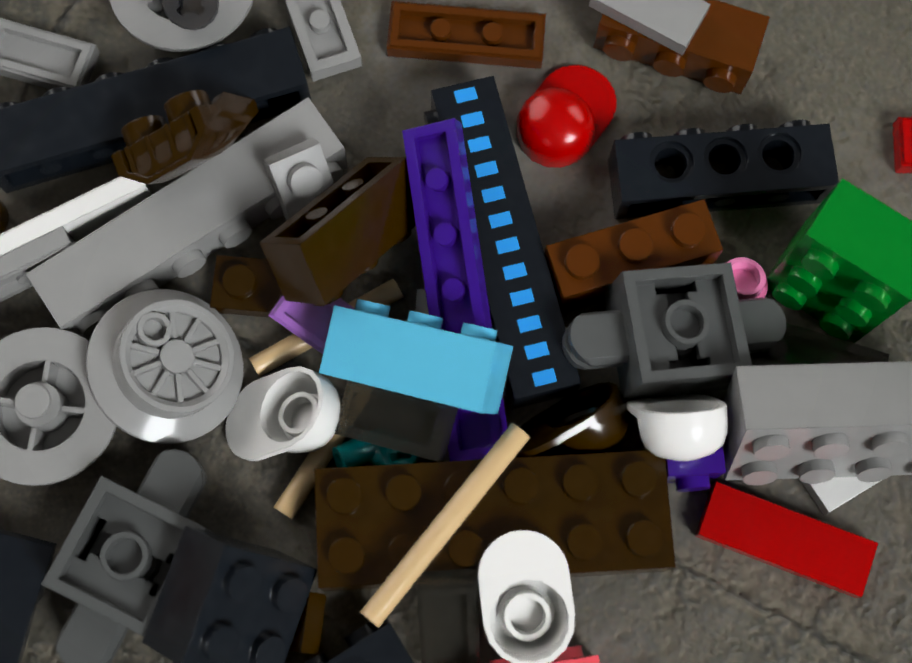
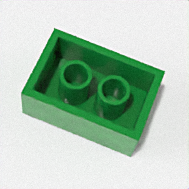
M842 178L795 233L767 276L768 289L773 291V297L783 306L792 310H803L819 320L820 327L827 334L839 340L846 341L849 339L856 343L912 300V221Z

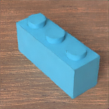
M357 299L355 310L334 305L319 369L320 374L477 413L498 414L513 351V346L495 342L498 330L463 323L461 334L441 330L443 322L441 317L409 310L407 322L388 318L391 306Z

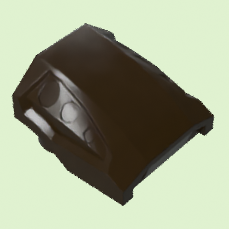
M191 90L170 98L164 104V110L169 123L166 124L163 116L150 115L135 119L122 127L121 133L126 147L124 150H119L111 155L118 176L144 184L164 183L212 159L229 148L259 112L255 99L223 92L210 102L208 93L204 90Z

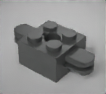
M731 262L622 271L604 292L607 311L581 313L565 330L562 337V350L570 364L578 369L588 370L617 367L620 389L625 400L726 390L736 366H752L750 354L764 353L783 339L786 331V317L782 308L773 299L763 297L738 299Z
M176 449L161 452L154 459L136 493L103 476L98 480L41 584L77 602L57 638L56 651L64 663H111L129 629L145 636L185 525L212 532L188 519L206 485L207 473L201 463L187 452Z

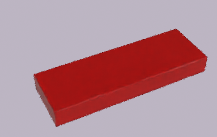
M714 482L711 486L695 533L697 538L854 598H861L863 596L878 547L877 542L719 482Z

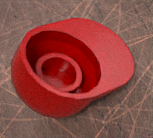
M569 65L552 72L535 93L524 102L518 114L516 136L521 150L533 162L545 167L563 168L577 163L591 150L610 125L615 115L617 106L616 94L608 79L597 70L581 65Z

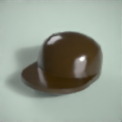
M605 382L583 388L528 420L519 428L530 439L515 457L532 456L554 446L572 455L605 453L611 450L623 439L630 424L627 404L617 385Z

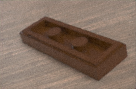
M391 1L387 56L541 69L546 14Z

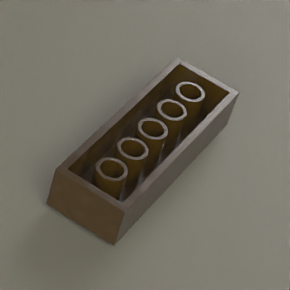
M648 450L514 458L412 586L478 583V568L485 550L500 536L517 530L538 532L554 541L565 555L570 577L654 573L676 568L665 458L657 457ZM482 460L314 469L318 588L324 592L380 588Z

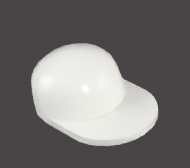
M302 366L285 368L255 380L238 394L237 402L227 416L225 428L227 443L235 455L248 461H259L284 452L296 454L317 451L330 441L340 423L342 406L339 394L329 379Z
M677 394L627 401V410L637 417L640 437L645 448L657 457L674 461H692L715 453L724 444L728 425L727 405L717 398L701 394Z
M517 530L500 536L485 550L478 568V586L483 627L488 642L501 658L511 663H550L566 650L574 633L575 609L569 567L565 555L554 541L538 532Z

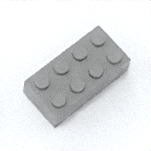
M912 361L736 366L723 400L727 405L728 417L727 435L723 444L726 473H724L725 481L743 480L748 485H765L776 479L800 478L804 483L817 484L829 481L834 477H857L858 480L863 482H876L887 479L890 476L912 475Z

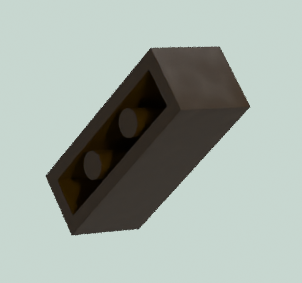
M406 157L365 158L259 242L286 301L310 303L314 306H325L335 302L343 295V289L360 274L376 267L379 262L378 259L392 246L410 237L411 230L416 226Z

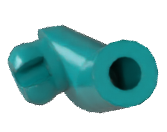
M382 428L375 429L332 448L333 458L338 468L359 467L367 463L375 466L413 464L418 462L420 455L419 448L413 440Z

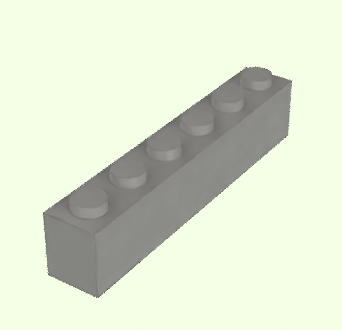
M308 97L232 144L219 155L192 169L26 273V276L61 329L76 333L84 338H90L100 319L121 300L142 291L159 289V287L176 276L184 278L192 275L203 267L206 263V257L223 246L225 248H232L239 245L251 235L253 227L267 218L277 219L284 216L263 159L314 138L321 145L335 183L342 176L343 170L348 167L345 148Z

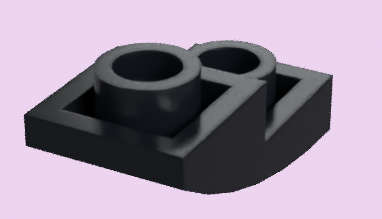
M1 528L0 663H19L23 658L36 606L43 597L45 586L41 584L51 567L57 544Z

